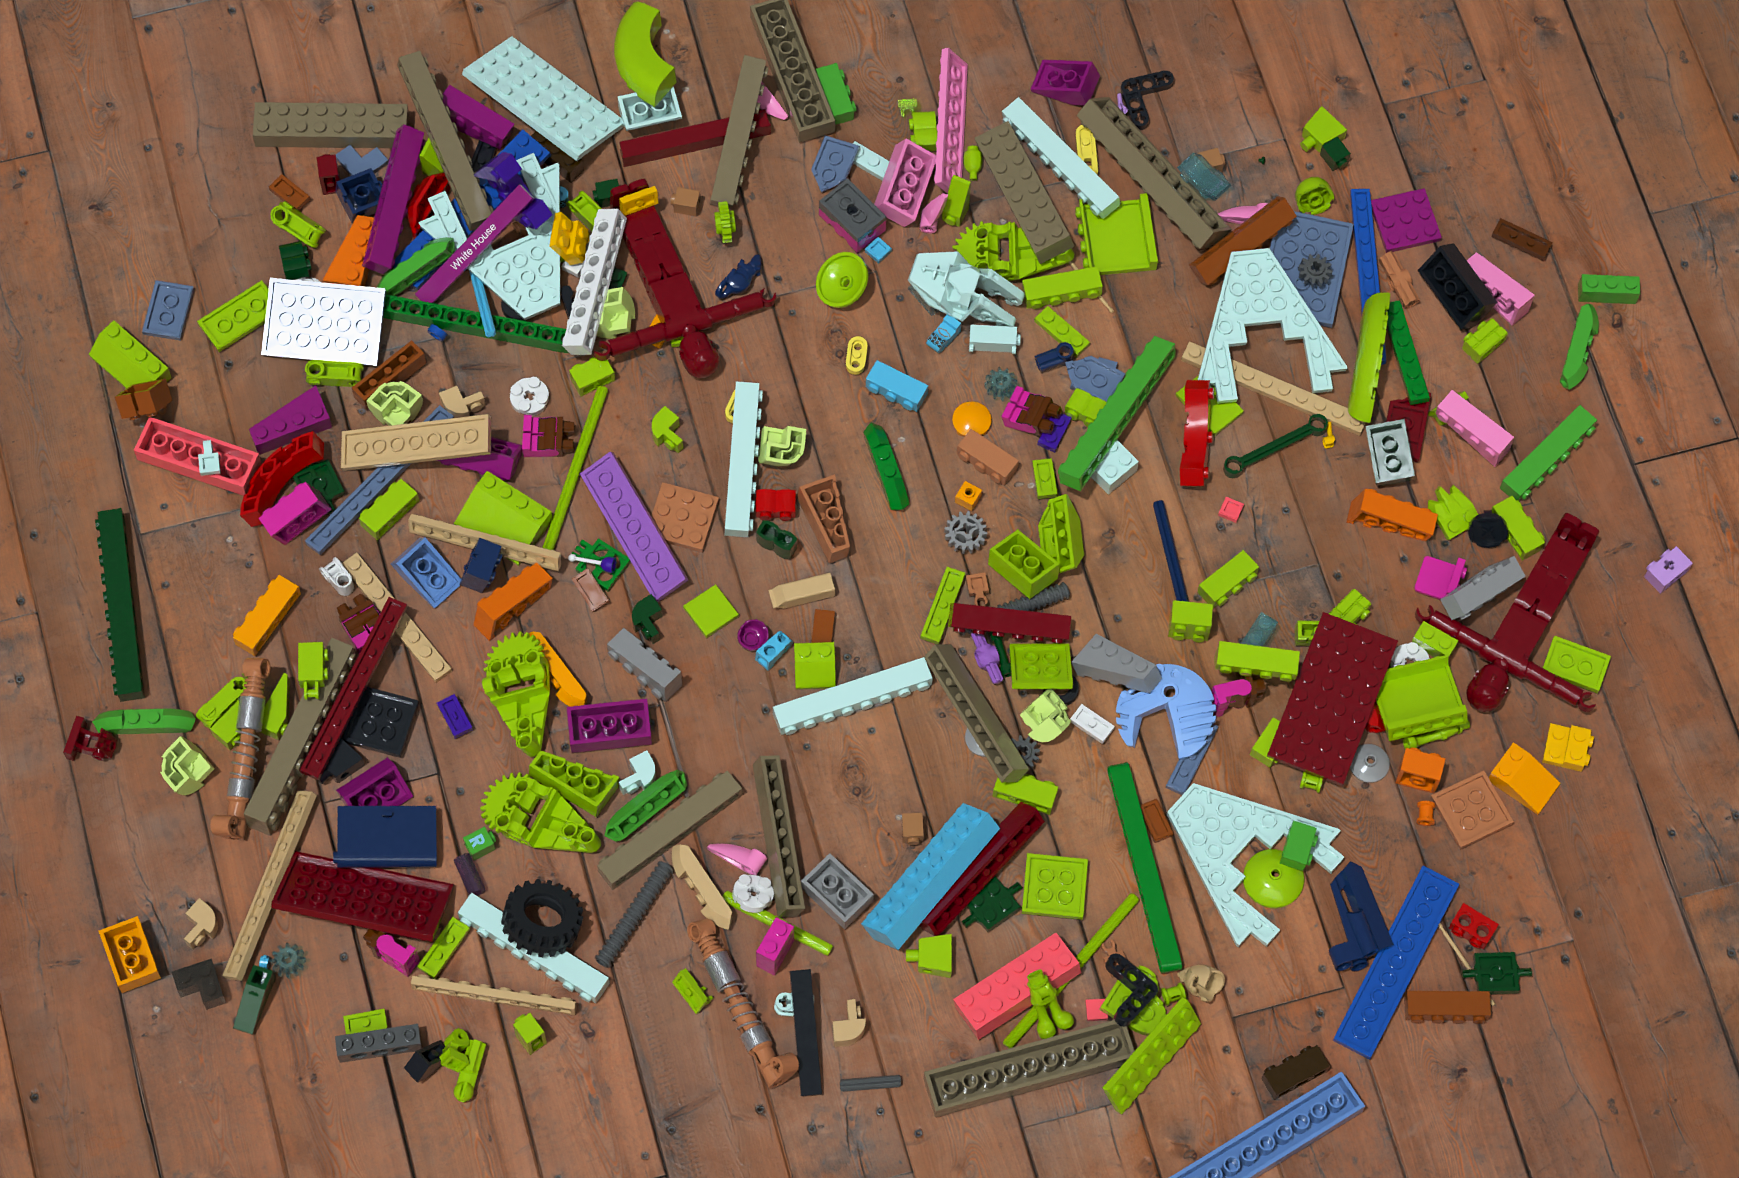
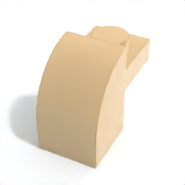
M457 386L439 393L443 408L452 414L454 418L470 416L469 412H477L485 406L484 396L481 391L462 398Z
M199 898L185 913L188 920L196 925L184 938L186 945L192 950L204 942L206 935L213 939L218 930V922L213 910Z
M855 999L847 1000L848 1020L833 1021L834 1047L853 1045L864 1035L866 1018L857 1019L861 1018L860 1005L856 1006Z

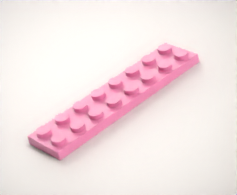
M945 48L942 49L940 58L941 74L939 75L938 133L934 181L937 186L948 194L953 175L962 178L968 64L951 49Z

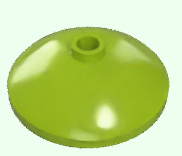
M841 252L831 256L821 266L816 278V291L819 298L825 304L834 308H843L857 301L868 283V268L861 257L851 252Z
M1267 849L1260 851L1249 859L1244 868L1243 874L1246 876L1243 880L1244 888L1249 897L1263 907L1272 909L1286 907L1299 897L1303 889V871L1279 863L1282 850ZM1277 872L1279 876L1274 877L1271 873Z

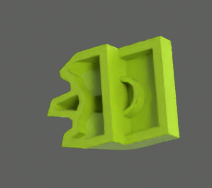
M1452 485L1450 487L1449 494L1441 486H1438L1435 490L1438 501L1428 500V509L1438 514L1436 523H1438L1445 538L1450 540L1467 530L1470 521L1479 514L1473 503L1456 486Z

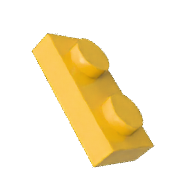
M656 187L645 188L619 198L620 211L626 216L658 204V191Z

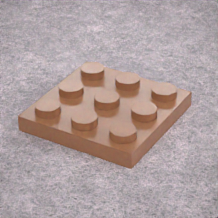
M662 482L651 517L668 544L703 552L719 497Z
M1484 770L1430 797L1459 849L1467 847L1514 823Z

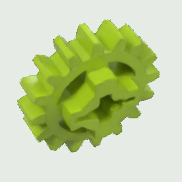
M727 201L718 202L719 212H714L716 234L722 235L723 243L732 242V232H736L734 210L729 211Z

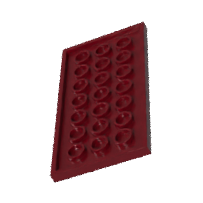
M1323 612L1267 757L1343 786L1398 640Z
M295 851L274 895L271 908L433 942L452 895L454 884L379 868H337V864H333V859Z

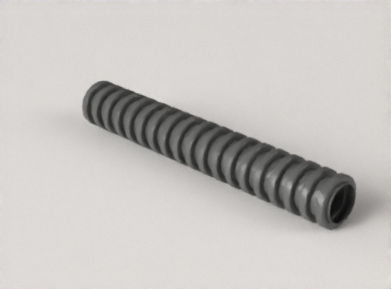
M1061 582L1060 585L1056 584L1055 587L1050 586L1049 589H1043V591L1031 599L1022 596L1020 599L1010 600L1008 604L1006 602L1002 606L999 604L996 608L1035 611V608L1046 607V604L1052 605V602L1058 603V600L1069 599L1070 593L1067 585ZM965 629V633H968V634H970L971 631H973V630Z
M663 861L657 863L658 867H654V872L650 873L651 877L647 878L648 882H644V887L640 888L641 892H638L636 894L637 898L633 899L634 903H630V908L626 909L627 913H624L623 918L619 920L620 924H616V929L612 930L613 934L609 935V939L605 941L606 944L602 945V950L598 951L599 955L595 956V960L603 967H611L610 963L615 961L614 957L618 956L617 952H621V946H625L624 942L629 940L628 936L632 935L631 931H635V926L639 925L638 921H641L643 919L642 915L646 914L645 910H649V905L653 904L652 900H655L657 898L656 894L660 893L659 889H663V884L667 883L666 879L670 878L669 874L674 872L669 864Z

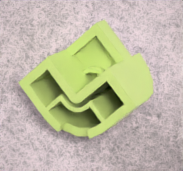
M623 287L608 290L596 336L613 339L617 337V334L630 332L631 319H635V307L630 294Z
M402 381L382 384L367 400V406L372 414L381 423L389 426L412 422L423 404L422 395Z
M764 426L761 433V444L758 449L759 463L778 467L789 466L795 463L803 455L805 449L806 429L792 426L777 429Z
M1052 689L1044 691L1020 714L1024 723L1032 729L1028 735L1039 742H1049L1055 739L1071 722L1065 711L1067 706Z
M180 736L163 754L162 772L160 773L174 792L180 795H189L204 786L202 781L215 768L196 745Z

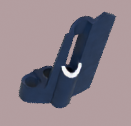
M1350 861L1330 884L1348 941L1335 945L1328 950L1336 971H1343L1348 968L1351 971L1362 970L1367 967V959L1377 951L1394 945L1363 868ZM1342 889L1345 891L1353 912H1348L1340 893Z

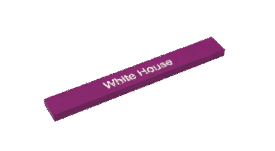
M519 184L415 295L423 302L435 303L535 198Z

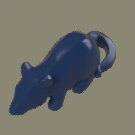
M756 254L753 256L748 264H745L744 260L741 259L737 270L733 268L715 291L717 298L724 299L731 293L741 294L747 291L752 278L755 275H760V255Z

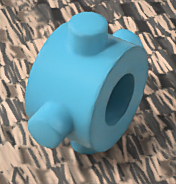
M263 955L260 958L259 967L268 969L270 957Z

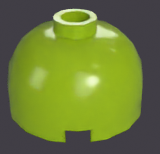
M1310 177L1300 182L1295 192L1296 204L1302 213L1311 212V215H1316L1324 212L1331 206L1330 202L1332 199L1334 201V193L1326 180L1319 177Z

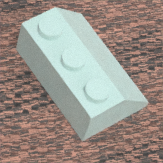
M674 87L671 88L656 107L640 99L636 92L617 97L620 116L626 131L682 119Z

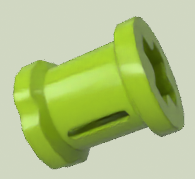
M1303 772L1300 788L1306 787L1319 793L1323 779Z
M1181 982L1171 988H1161V994L1166 1006L1170 1005L1171 1002L1180 1000L1182 997L1186 999L1185 990Z

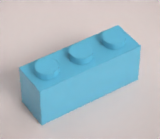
M878 360L866 377V387L869 391L875 394L879 393L885 396L887 400L897 402L909 411L917 412L928 394L927 384Z

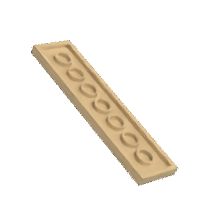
M489 414L342 431L341 469L344 471L491 454V416Z

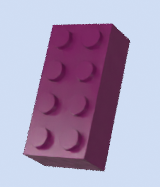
M647 699L567 707L571 753L652 745Z

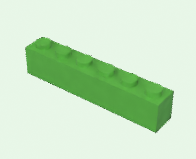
M1579 405L1502 481L1500 489L1509 497L1513 496L1515 500H1526L1531 495L1532 488L1535 486L1538 488L1544 482V477L1547 474L1551 475L1557 469V464L1560 461L1564 462L1567 460L1573 448L1576 450L1583 443L1582 439L1586 435L1590 437L1594 433L1597 419Z

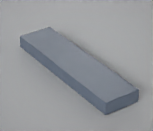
M1212 724L1211 727H1214L1213 733L1206 737L1205 740H1208V742L1199 752L1192 757L1178 761L1166 785L1167 789L1180 795L1187 791L1218 729L1217 725Z

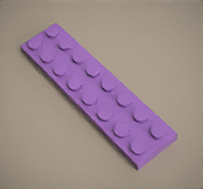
M610 451L581 472L580 475L648 592L653 595L657 603L687 582V576L615 454Z

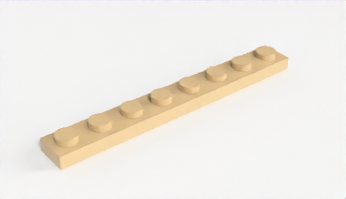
M411 514L408 519L410 533L471 549L474 548L478 539L482 538L502 546L500 553L503 554L502 557L532 565L537 562L541 567L559 571L561 567V553L554 550L433 520L424 516Z
M355 553L342 563L351 575L354 583L367 599L372 601L380 614L388 597L393 599L394 597L358 553ZM405 612L395 633L434 682L437 683L451 673L452 669Z
M423 974L418 975V977L412 976L411 980L412 989L570 1015H575L577 1009L576 1002L568 997L556 999L548 994L537 996L532 995L529 991L512 992L511 989L505 987L493 989L486 984L474 986L466 981L455 983L447 978H438L436 980L430 979L429 976Z

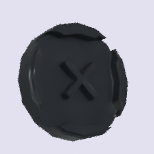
M1484 510L1483 514L1477 515L1470 521L1468 527L1469 538L1480 547H1497L1507 538V523L1501 516L1492 513V510Z

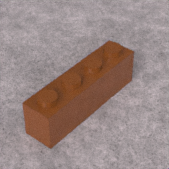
M411 340L352 387L354 398L367 411L369 409L367 400L378 387L384 383L403 382L426 364L424 352Z
M1407 991L1404 996L1405 1020H1411L1412 1023H1422L1424 1020L1432 1021V1023L1452 1021L1453 1023L1460 1024L1465 1021H1473L1475 1024H1482L1488 1021L1491 1016L1490 991Z

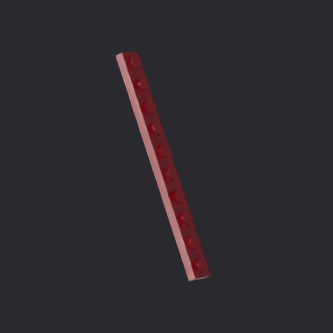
M388 597L301 766L300 773L317 780L320 779L408 607L406 603Z

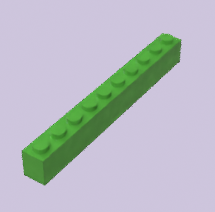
M1154 336L1146 344L1141 356H1137L1133 367L1128 369L1123 381L1118 383L1114 394L1108 397L1104 408L1099 410L1097 418L1089 424L1084 436L1079 438L1075 449L1069 452L1065 463L1060 465L1058 474L1061 484L1078 491L1083 489L1176 357L1175 343Z

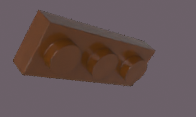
M1500 218L1491 236L1543 261L1553 243Z

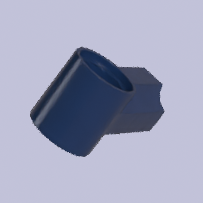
M1063 342L1057 348L1034 356L1040 372L1059 365L1066 366L1065 362L1072 361V345ZM1067 352L1069 353V355L1062 356L1060 355V353Z

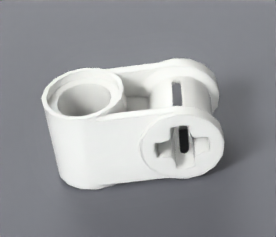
M336 557L324 568H319L323 577L340 595L348 596L354 591L351 575ZM342 582H348L345 586L340 585Z

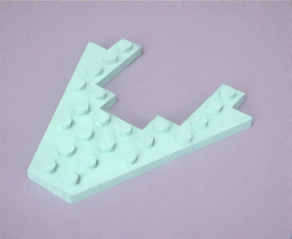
M534 153L516 161L522 168L521 173L530 193L534 198L542 199L553 215L537 229L526 228L528 236L496 250H493L490 245L468 268L473 275L524 320L561 305L560 255L549 246L555 213L560 212V167L558 163L541 169ZM444 191L428 198L435 215L420 221L419 225L434 240L445 237L454 238L456 251L467 238L447 193Z
M1269 248L1231 252L1197 379L1210 380V386H1215L1218 404L1237 402L1238 400L1229 347L1247 344L1246 326L1281 323L1284 341L1303 339L1312 393L1332 391L1333 386L1330 373L1347 370V365Z
M1195 783L1187 789L1167 812L1170 822L1237 947L1250 934L1267 947L1280 932L1279 928L1234 892L1246 876L1231 863L1254 837L1269 849H1272L1283 835L1287 838L1289 828L1294 820L1317 828L1315 833L1318 836L1315 847H1311L1310 853L1313 854L1312 859L1331 874L1344 860V856L1330 845L1341 831L1338 828Z

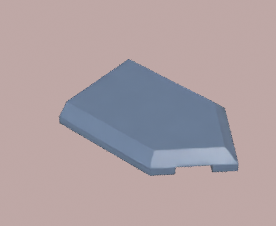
M825 135L811 168L821 193L847 179L860 148L859 145Z
M1093 356L1084 357V359L1065 362L1073 388L1084 390L1106 402L1108 397L1114 394L1118 383L1122 382L1126 373Z

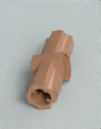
M1395 252L1385 253L1379 258V262L1387 275L1390 289L1396 292L1404 308L1414 307L1419 303L1420 299L1412 286L1410 273L1407 269H1403Z

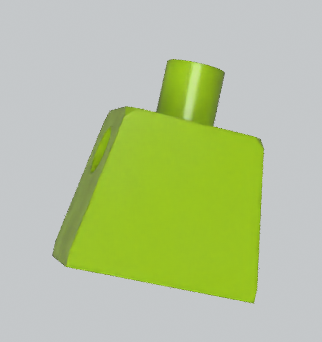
M1321 106L1304 126L1302 132L1304 140L1300 142V146L1306 152L1312 147L1321 152L1322 145L1338 137L1343 141L1346 137L1347 129Z
M952 934L920 938L918 940V949H906V962H918L919 973L951 978Z

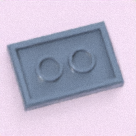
M156 280L142 330L143 335L181 341L194 287Z

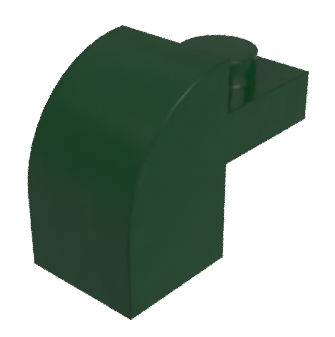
M652 594L643 598L634 606L632 623L635 633L641 630L646 640L650 639L652 644H654L660 638L653 622L663 616L662 609Z

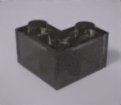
M212 958L172 971L180 997L200 991L206 1010L226 1004Z

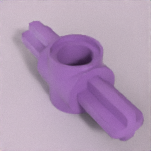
M971 633L977 648L974 655L979 668L987 670L993 684H999L1003 681V677L997 666L1000 662L997 649L994 645L987 644L984 635Z

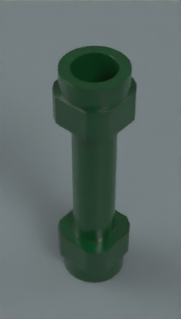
M990 632L991 642L995 644L999 654L1002 677H1010L1011 667L1002 642L1004 637L992 636L993 632Z

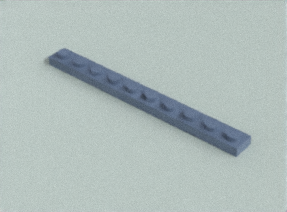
M439 405L423 422L451 419L454 416ZM412 463L378 467L305 540L306 545L321 555L360 516L362 511L368 508Z

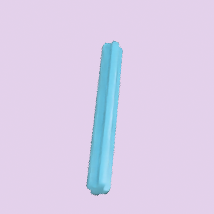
M470 272L485 335L487 337H494L496 332L484 284Z

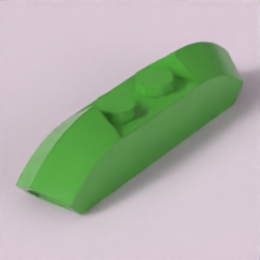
M439 238L426 243L422 250L416 251L408 260L399 263L395 269L388 270L376 288H385L387 295H398L451 257L455 252L454 238Z
M1591 304L1582 306L1579 311L1561 374L1560 383L1563 388L1569 390L1584 378L1588 370V366L1585 363L1589 352H1586V347H1590L1593 335L1598 334V316L1594 306Z
M132 709L104 712L99 714L92 722L98 733L103 728L113 735L186 733L191 731L196 718L192 712L180 709Z
M675 770L649 785L613 815L606 826L604 836L616 842L626 838L686 789L685 773Z

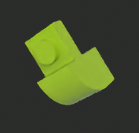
M666 406L652 420V437L658 447L664 442V445L669 450L679 453L683 449V440L674 433L680 426L679 417Z

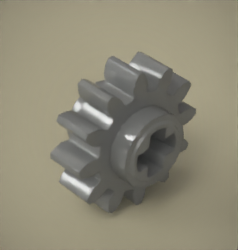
M1309 254L1308 260L1302 258L1301 264L1298 267V271H1300L1299 278H1305L1304 285L1310 282L1311 288L1314 287L1315 283L1319 287H1322L1323 282L1328 283L1329 277L1332 276L1333 272L1330 270L1332 264H1326L1327 257L1321 260L1319 259V254L1316 255V258Z
M1019 735V741L1012 738L1011 741L1018 752L1026 751V756L1021 754V757L1026 765L1033 769V761L1039 762V758L1035 756L1040 754V749H1035L1037 742L1030 743V736L1023 740V737Z

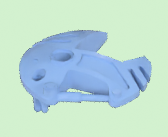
M1157 664L1156 666L1162 680L1150 693L1141 691L1131 695L1137 691L1134 689L1121 692L1116 706V713L1120 714V718L1116 717L1117 725L1122 726V729H1118L1119 733L1128 747L1135 748L1142 718L1166 709L1178 759L1192 757L1208 742V740H1205L1206 737L1213 733L1214 727L1211 726L1213 723H1216V716H1213V712L1216 711V705H1212V701H1214L1213 694L1206 682L1192 670L1179 665ZM1174 689L1175 695L1173 697H1166V691Z

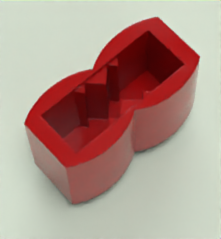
M756 490V517L766 521L775 517L783 521L796 518V490Z

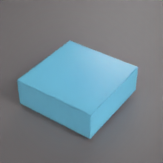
M879 237L865 248V253L878 264L892 252V248Z

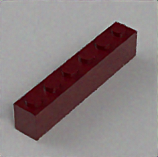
M950 603L948 627L953 628V632L965 633V629L973 630V634L985 635V631L993 632L992 636L1004 637L1006 633L1012 634V638L1016 639L1032 636L1031 640L1043 641L1044 638H1051L1053 643H1063V640H1069L1071 616Z

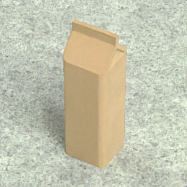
M830 573L781 584L768 590L773 609H785L835 596V587Z

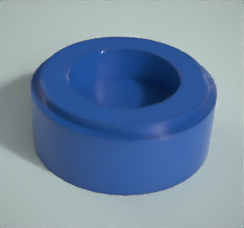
M431 324L427 330L432 337L439 341H444L447 337L446 332L436 325Z

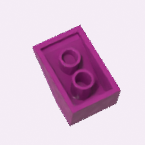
M1042 60L1030 90L1070 105H1085L1093 95L1100 74L1091 61Z

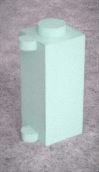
M970 326L969 352L991 351L1016 354V346H1020V334H1017V327Z

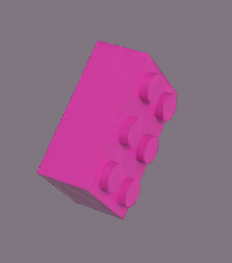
M304 482L297 485L292 493L283 496L274 507L266 509L263 515L259 517V520L271 537L286 545L329 512L331 507L317 489Z

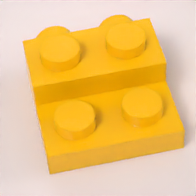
M562 212L555 213L549 246L569 265L583 263L585 260L586 244L589 242V229L579 220L571 221Z
M1550 723L1542 763L1582 772L1584 765L1588 766L1590 754H1587L1588 747H1592L1594 736H1591V730L1571 725L1569 728Z

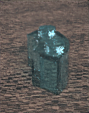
M1193 152L1177 167L1181 172L1180 177L1186 183L1190 182L1198 189L1201 196L1205 199L1210 198L1216 201L1231 186L1222 172L1214 168L1201 154Z

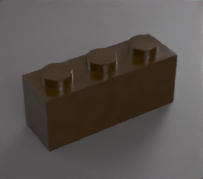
M537 131L531 135L551 154L544 163L548 166L558 163L560 175L567 181L572 183L584 171L581 158L578 161L574 160Z
M1318 1045L1312 1048L1307 1046L1300 1051L1301 1054L1295 1057L1290 1055L1282 1060V1064L1279 1066L1272 1065L1264 1070L1265 1073L1262 1076V1081L1274 1100L1328 1072L1330 1065Z

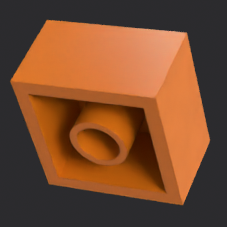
M1406 748L1400 761L1395 783L1434 794L1440 782L1446 758H1442L1436 753L1428 754L1421 752L1418 748Z

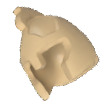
M1194 965L1177 973L1187 990L1192 995L1199 996L1205 1002L1212 1001L1214 994L1222 990L1225 982L1224 974L1208 965Z

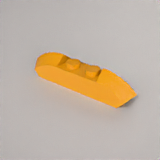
M530 632V636L534 635L536 637L535 640L538 639L541 642L539 645H542L544 648L541 652L545 654L544 657L548 660L550 683L555 690L559 689L556 696L569 707L586 705V692L540 632Z

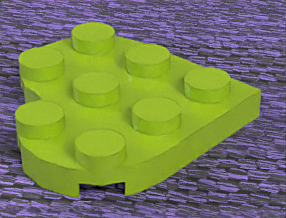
M1144 966L1136 967L1158 987L1155 973ZM1127 974L1129 980L1136 981V977L1133 974ZM1117 980L1099 1010L1114 1019L1115 1012L1132 994V991ZM1147 988L1142 995L1145 997L1150 989ZM1157 994L1134 1021L1127 1026L1128 1028L1148 1036L1166 1016V1010L1163 1006V1001L1157 997ZM1131 1000L1133 1006L1141 1007V1004L1138 1000ZM1127 1010L1121 1016L1125 1018L1130 1012Z

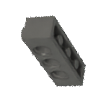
M418 1024L335 1036L337 1057L340 1063L415 1052L422 1049Z

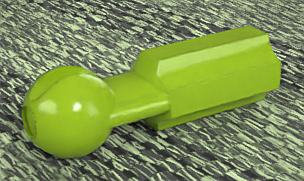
M469 1040V1045L465 1052L469 1064L460 1071L457 1084L454 1087V1097L460 1102H467L474 1095L475 1083L486 1049V1044L478 1040Z

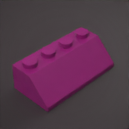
M491 437V454L436 461H440L443 465L459 466L462 470L478 471L481 475L488 471L501 480H510L516 472L522 454V445Z

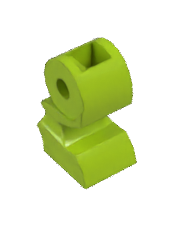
M457 1028L445 1038V1048L442 1050L443 1052L439 1058L442 1066L459 1073L469 1064L466 1054L461 1053L469 1045V1037L464 1030Z

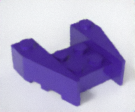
M502 152L473 174L475 177L487 179L489 184L498 191V197L502 202L519 184L530 193L518 175L522 168L511 153ZM535 198L514 220L523 224L526 228L537 229L553 214L542 199Z

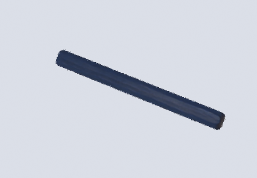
M1155 501L1153 508L1176 600L1189 602L1164 501Z

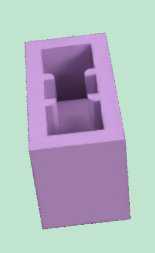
M1677 546L1672 550L1667 549L1660 556L1661 559L1658 562L1654 560L1646 567L1647 572L1644 577L1660 594L1686 574L1693 564Z

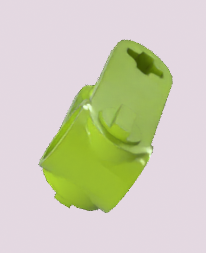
M580 191L577 197L572 201H567L566 204L570 211L592 232L598 209L602 208L584 191Z
M286 201L280 202L278 206L271 210V220L275 225L283 228L305 244L314 248L318 247L321 235L326 232L325 228L296 210L294 206ZM282 211L285 213L284 219L282 218Z
M310 360L305 366L306 382L309 385L353 387L361 380L364 365L357 362ZM313 371H319L318 374H311Z
M243 677L233 678L198 710L196 717L205 727L210 729L240 699V694L246 689L244 687V684H247Z

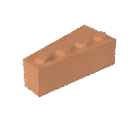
M835 474L800 486L797 494V499L829 563L846 558L850 548Z

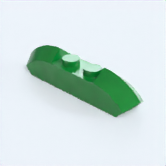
M871 422L863 432L889 508L891 510H902L909 505L904 482L882 426Z

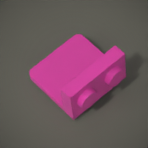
M1430 556L1424 557L1414 590L1440 600L1460 586L1458 584L1460 578L1464 579L1467 568L1464 567L1466 560L1458 557L1456 565Z

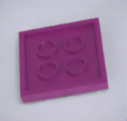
M1425 188L1371 200L1372 214L1386 253L1441 241L1442 237Z

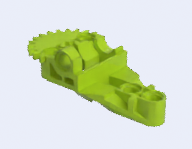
M981 221L979 226H976L974 223L972 230L966 227V234L959 233L962 239H955L959 245L952 246L953 250L959 252L970 265L978 269L990 268L1008 281L1021 279L1069 263L1075 255L1071 248L1040 264L1022 229L1018 228L1015 222L995 225L992 222L983 223ZM1009 238V261L1000 260V239Z
M519 631L517 637L515 633H511L510 639L505 635L503 643L498 640V647H491L494 653H488L487 656L491 659L484 662L488 666L484 668L486 677L482 679V686L485 694L490 698V702L497 708L503 721L512 732L510 734L516 740V746L527 756L534 757L542 748L550 695L548 660L544 657L545 654L541 652L544 649L542 645H539L541 642L538 639L535 640L536 637L534 635L530 636L526 632L523 636V633ZM521 679L524 682L535 679L533 686L505 693V687L521 683Z
M519 772L515 778L514 774L510 773L509 779L503 775L502 782L496 779V786L489 785L491 792H484V795L488 798L481 799V802L485 804L480 807L481 811H485L481 814V817L483 819L487 818L484 822L486 825L490 824L489 828L491 830L496 828L495 831L498 834L501 832L503 836L532 848L587 853L596 852L601 847V840L595 831L589 827L586 821L578 815L560 793L553 789V787L541 785L535 779L530 778L528 774L522 777L521 772ZM539 799L546 800L529 831L525 827L529 819L525 812L531 814Z

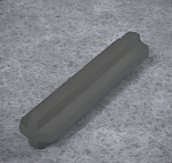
M900 1075L840 1080V1090L842 1092L901 1086Z

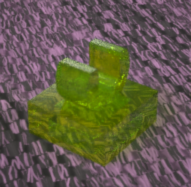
M897 99V107L901 108L900 115L904 117L906 109L911 110L912 116V113L915 112L913 107H917V99Z

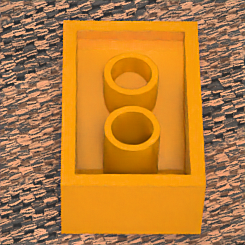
M1514 742L1489 776V780L1494 786L1537 815L1560 785V782L1530 753Z

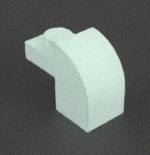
M647 750L629 759L630 767L634 774L619 781V789L623 795L627 793L632 794L639 787H642L644 790L655 782V764Z

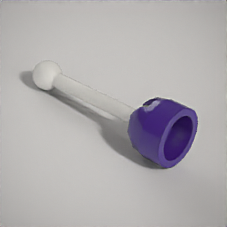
M570 554L568 557L571 562L576 560L601 565V568L608 573H614L616 568V558L605 557L602 561L576 557L575 554Z

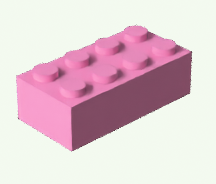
M904 139L895 145L874 203L887 218L903 227L916 220L935 165L936 155L908 139Z

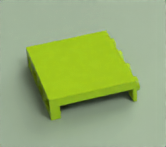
M1147 193L1140 194L1138 200L1120 201V206L1104 219L1099 215H1094L1090 210V206L1088 204L1083 205L1082 199H1079V205L1075 207L1076 218L1080 219L1078 234L1082 235L1083 241H1080L1081 252L1085 253V258H1083L1084 269L1098 266L1100 275L1157 269L1158 259Z
M1448 655L1436 656L1431 659L1415 661L1406 665H1397L1387 669L1376 698V704L1389 741L1468 723L1467 709L1462 704L1449 667Z

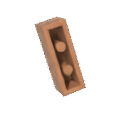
M972 429L969 430L957 446V454L962 461L970 462L976 470L986 473L996 483H1001L1005 486L1018 469L1019 460Z

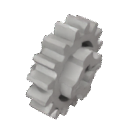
M967 511L966 515L959 512V517L953 514L952 521L947 520L948 527H945L944 533H946L945 540H950L948 546L954 545L955 552L962 549V554L965 553V550H969L971 554L973 548L979 550L980 544L984 545V538H987V532H985L987 526L982 525L983 518L977 520V514L975 513L973 516H970L969 511Z

